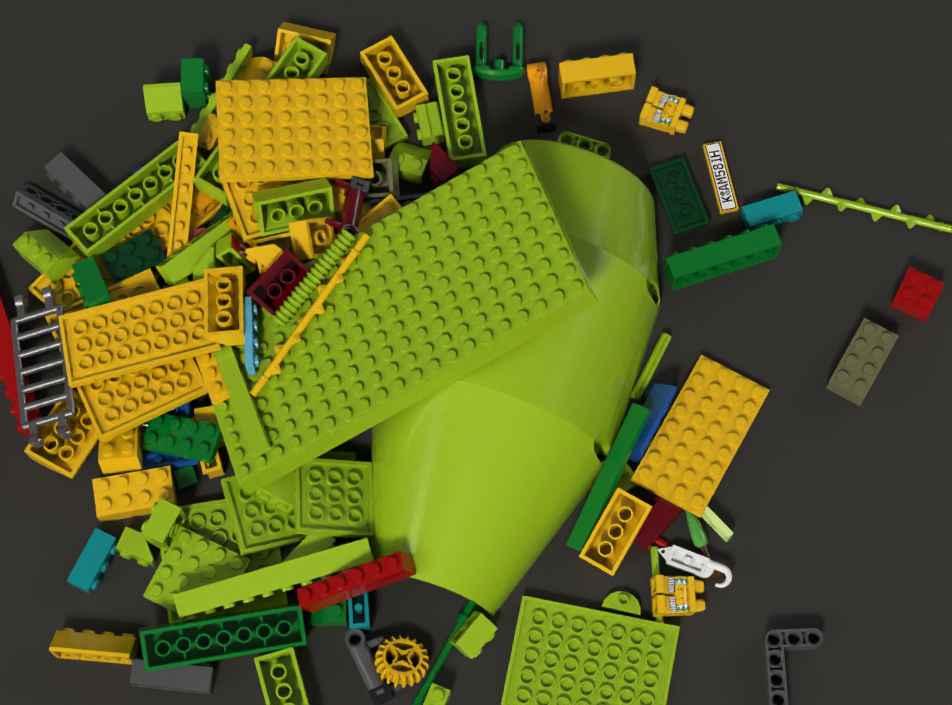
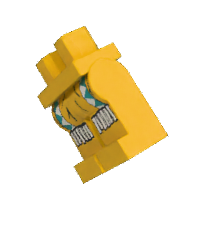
M652 86L641 111L639 124L663 132H669L671 135H675V132L685 134L689 122L680 119L682 116L691 119L695 107L686 104L685 98L658 91L659 88Z
M655 575L650 579L651 597H654L652 598L653 617L691 616L694 613L705 610L704 599H695V593L704 592L703 581L694 580V576L669 577Z

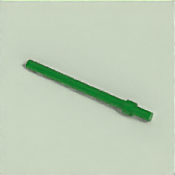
M469 600L463 612L459 613L456 625L412 705H421L431 684L453 647L449 640L469 618L476 605L473 601Z

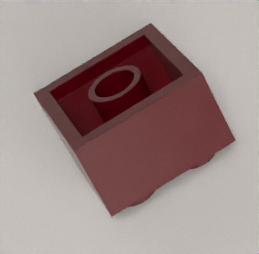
M433 142L431 144L430 178L432 188L436 189L459 176L460 167Z

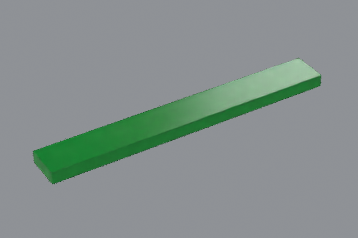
M632 403L566 543L567 546L580 552L583 550L611 498L651 410Z

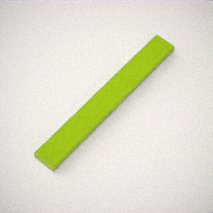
M221 344L222 350L213 353L251 456L257 458L272 448L253 397L249 393L250 389L233 346Z

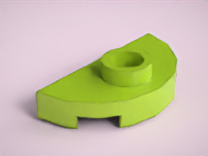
M625 591L611 593L605 598L601 606L602 608L627 614L641 615V607L638 600L632 594Z

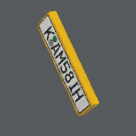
M721 141L703 144L702 148L719 213L725 214L738 211L739 208Z

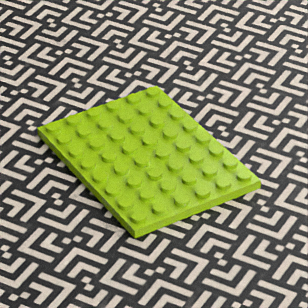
M523 595L501 705H666L680 626Z

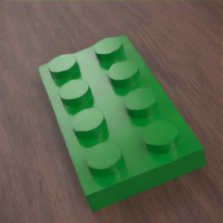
M162 414L149 421L141 448L146 451L213 464L222 438V432L219 424Z

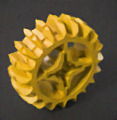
M401 635L398 636V639L392 636L390 641L385 639L383 645L378 647L374 664L377 666V673H381V680L387 678V684L394 682L395 688L398 684H401L404 689L407 683L412 687L414 682L419 683L421 678L425 677L429 667V656H427V649H423L422 643L416 644V638L410 641L409 636L406 639H402ZM388 655L392 660L390 665L386 661ZM413 658L416 659L418 664L415 668L412 665Z

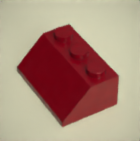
M284 248L247 288L246 292L271 315H275V311L280 310L279 306L284 305L283 301L288 300L287 297L292 295L291 292L296 290L295 287L299 286V282H302V278L306 277V273H310L311 270Z

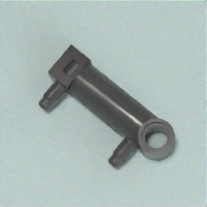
M349 630L345 636V641L374 705H382L394 699L392 693L403 687L401 684H398L396 688L394 684L388 686L385 679L381 680V673L376 671L377 666L374 664L376 659L371 651V648L384 641L383 636L367 641L361 630ZM353 636L361 638L360 643L356 645L352 644L350 640Z

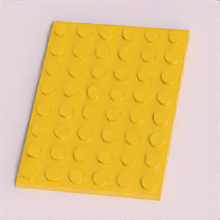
M366 77L216 81L220 183L316 180L325 177L327 180L350 179L352 176L360 179L373 178Z
M150 268L107 288L113 302L160 290ZM80 300L65 307L64 314L86 309L83 301ZM56 313L45 316L48 325L57 323ZM58 330L52 332L55 341L59 340ZM193 357L76 387L101 443L208 393Z

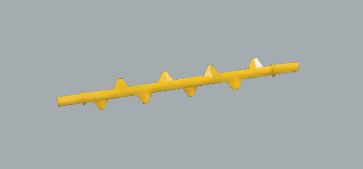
M363 233L356 245L350 249L351 251L348 256L340 259L341 265L328 284L317 287L319 292L318 298L305 316L298 318V325L285 344L274 347L276 356L249 392L251 395L256 397L266 382H269L271 375L281 374L282 370L279 364L294 343L301 341L300 335L314 315L325 312L323 307L324 301L337 283L344 281V273L357 255H360L359 252L369 240V235Z

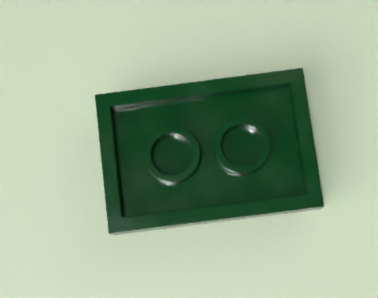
M150 229L100 255L115 284L149 268L153 270L167 258Z

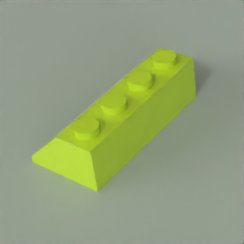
M326 177L252 193L254 213L261 237L290 231L289 223L330 216L335 220L332 186Z

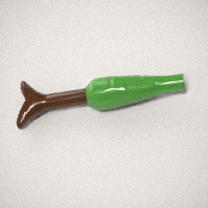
M685 510L694 546L700 549L702 556L712 560L707 549L708 538L698 517ZM714 570L710 577L703 578L702 581L706 582L711 577L725 578L726 575Z

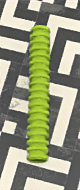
M344 229L341 230L342 233L338 234V238L333 240L334 243H331L330 248L326 249L327 252L322 254L323 257L318 258L319 262L314 263V268H310V273H306L307 276L302 278L303 281H300L299 286L295 287L296 290L291 292L292 295L287 297L288 300L283 301L284 305L279 306L280 310H276V314L271 316L281 327H286V323L290 322L289 319L293 318V314L298 312L297 309L302 307L301 304L306 303L305 299L310 298V293H314L313 290L317 289V285L321 284L322 279H325L324 276L328 275V271L333 269L332 266H336V261H340V256L345 255L344 251H348V247H351L352 242L356 241L350 232Z

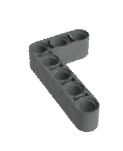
M815 628L777 629L767 632L763 639L767 705H776L772 700L774 696H779L782 699V705H788L784 651L814 650L818 648L823 641V634L820 630ZM788 636H795L798 643L791 644L788 641ZM808 636H816L818 642L815 644L811 643ZM768 637H776L778 644H770ZM776 656L779 659V664L773 665L769 658ZM771 677H779L781 680V684H773L771 682Z

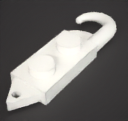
M676 545L658 549L659 553L666 560L667 565L698 577L708 578L713 574L714 570L724 573L726 580L721 584L716 583L715 587L724 588L732 581L731 570L726 565L710 560V558Z

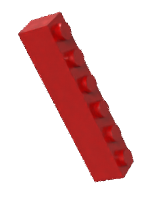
M398 551L297 589L300 609L313 613L413 576L416 572L412 555Z

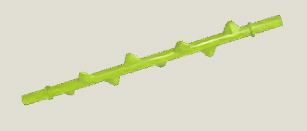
M777 184L776 190L786 193L796 191L798 196H802L805 205H808L815 199L835 204L839 211L852 208L871 213L874 222H877L884 216L905 221L908 228H912L917 224L937 229L940 232L952 233V225L936 222L932 215L920 218L904 214L897 204L891 210L867 205L863 198H859L855 202L834 197L830 188H826L822 193L798 188V186Z

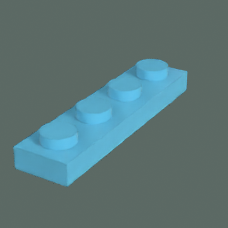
M251 296L244 297L245 367L249 375H256V367L260 366L259 356L256 355V349H259V341L255 332L259 331L258 321L255 320V315H258L257 303L253 302Z

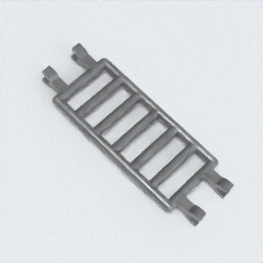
M49 286L42 288L45 308L31 313H27L28 300L23 299L21 294L14 296L17 317L10 320L21 428L23 430L29 429V444H34L36 449L43 447L40 426L58 421L59 425L58 436H63V440L72 439L68 418L76 414L73 388H70L68 384L58 316L64 315V307L61 304L55 305L56 292L54 290L51 291ZM54 313L57 314V323L19 333L18 324ZM58 330L59 340L21 351L20 341ZM57 348L61 349L60 358L23 368L22 358ZM62 365L63 375L25 386L24 376ZM64 383L65 393L27 403L26 393ZM66 400V411L31 421L28 420V411Z

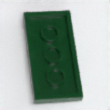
M684 157L648 169L674 237L710 225L709 218Z

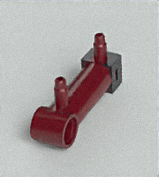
M352 176L348 182L334 179L333 184L344 189L343 196H345L340 222L326 218L325 224L338 229L334 239L338 238L337 235L342 233V229L347 230L354 236L359 233L358 227L364 198L368 194L370 182Z

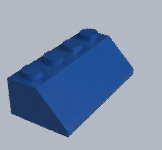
M654 383L652 389L648 387L644 395L646 401L643 405L640 404V406L651 410V413L629 460L640 464L674 400L677 387Z

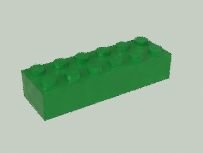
M764 224L756 230H745L734 237L729 235L718 242L710 241L699 248L691 247L686 252L680 254L678 252L672 253L665 260L663 272L670 290L674 291L778 257L782 243L775 225Z

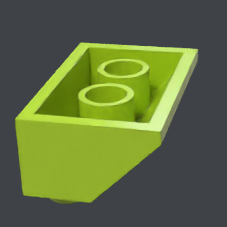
M48 229L26 231L12 244L21 257L54 285L73 268L72 264L82 259Z

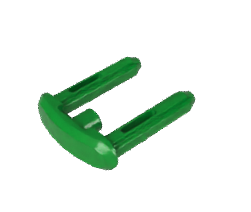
M484 22L479 23L476 29V67L473 68V72L477 77L494 81H508L518 79L525 74L526 69L523 68L524 28L522 24L516 23L513 27L512 66L505 68V61L498 59L494 61V68H489L487 66V26ZM480 47H483V59H480ZM516 48H520L519 60L516 59Z

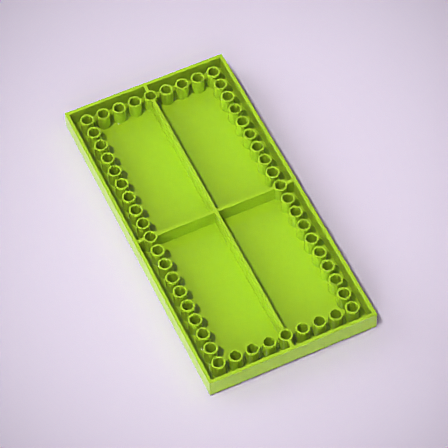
M521 140L354 235L356 241L352 242V246L348 247V251H344L345 255L340 256V259L348 256L351 251L350 249L356 245L363 233L369 235L370 238L359 252L360 255H357L344 273V281L337 283L324 301L323 307L325 312L314 315L301 333V341L294 343L279 364L282 370L281 374L271 375L269 382H266L256 397L252 395L272 449L257 458L252 457L231 399L228 398L217 406L212 403L238 485L252 494L598 302L535 163ZM322 254L306 262L304 265L308 269L314 268V263L319 262L318 258H322ZM336 261V266H332L333 269L328 271L329 274L324 276L325 279L321 280L320 285L328 284L340 267V261ZM317 289L313 290V294L310 293L309 299H305L306 303L301 304L302 307L297 309L298 312L293 314L294 317L289 319L290 322L286 323V327H281L272 319V315L252 298L253 302L257 303L258 315H255V320L258 321L259 331L255 332L259 341V349H256V355L259 356L260 366L256 367V375H249L245 367V345L233 346L250 391L259 380L260 375L265 372L275 358L276 352L274 347L285 344L297 327L298 318L305 316L318 298L319 292Z

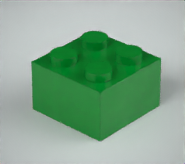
M204 58L181 59V95L185 107L206 108L211 95V90H209V84H211L209 66L205 65Z

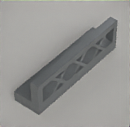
M30 183L16 190L12 204L13 207L68 239L70 238L64 227L81 215L80 212Z

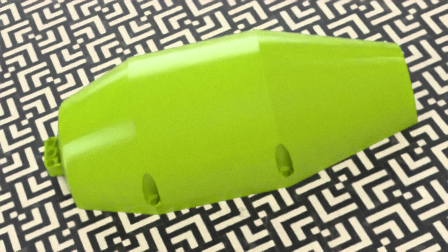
M571 132L561 133L557 142L548 140H521V142L527 148L598 302L372 427L371 462L374 537L370 539V547L374 560L398 551L412 555L416 572L410 578L457 593L483 607L490 616L496 614L592 487L605 462H600L597 456L603 455L607 458L620 431L660 309L655 206L650 191L634 174L610 160L611 148L607 143ZM518 141L509 143L501 147L495 154L501 152L502 150L508 148L509 146L515 144ZM569 141L571 144H565L562 142ZM605 152L606 155L601 156L598 153Z

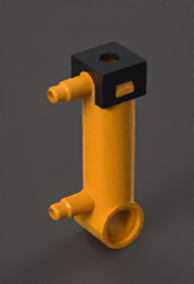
M546 63L527 64V75L531 88L537 134L556 131V120L549 91Z

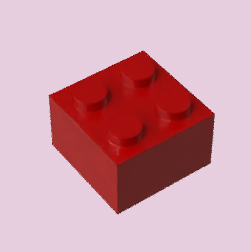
M909 267L890 306L925 323L945 283Z

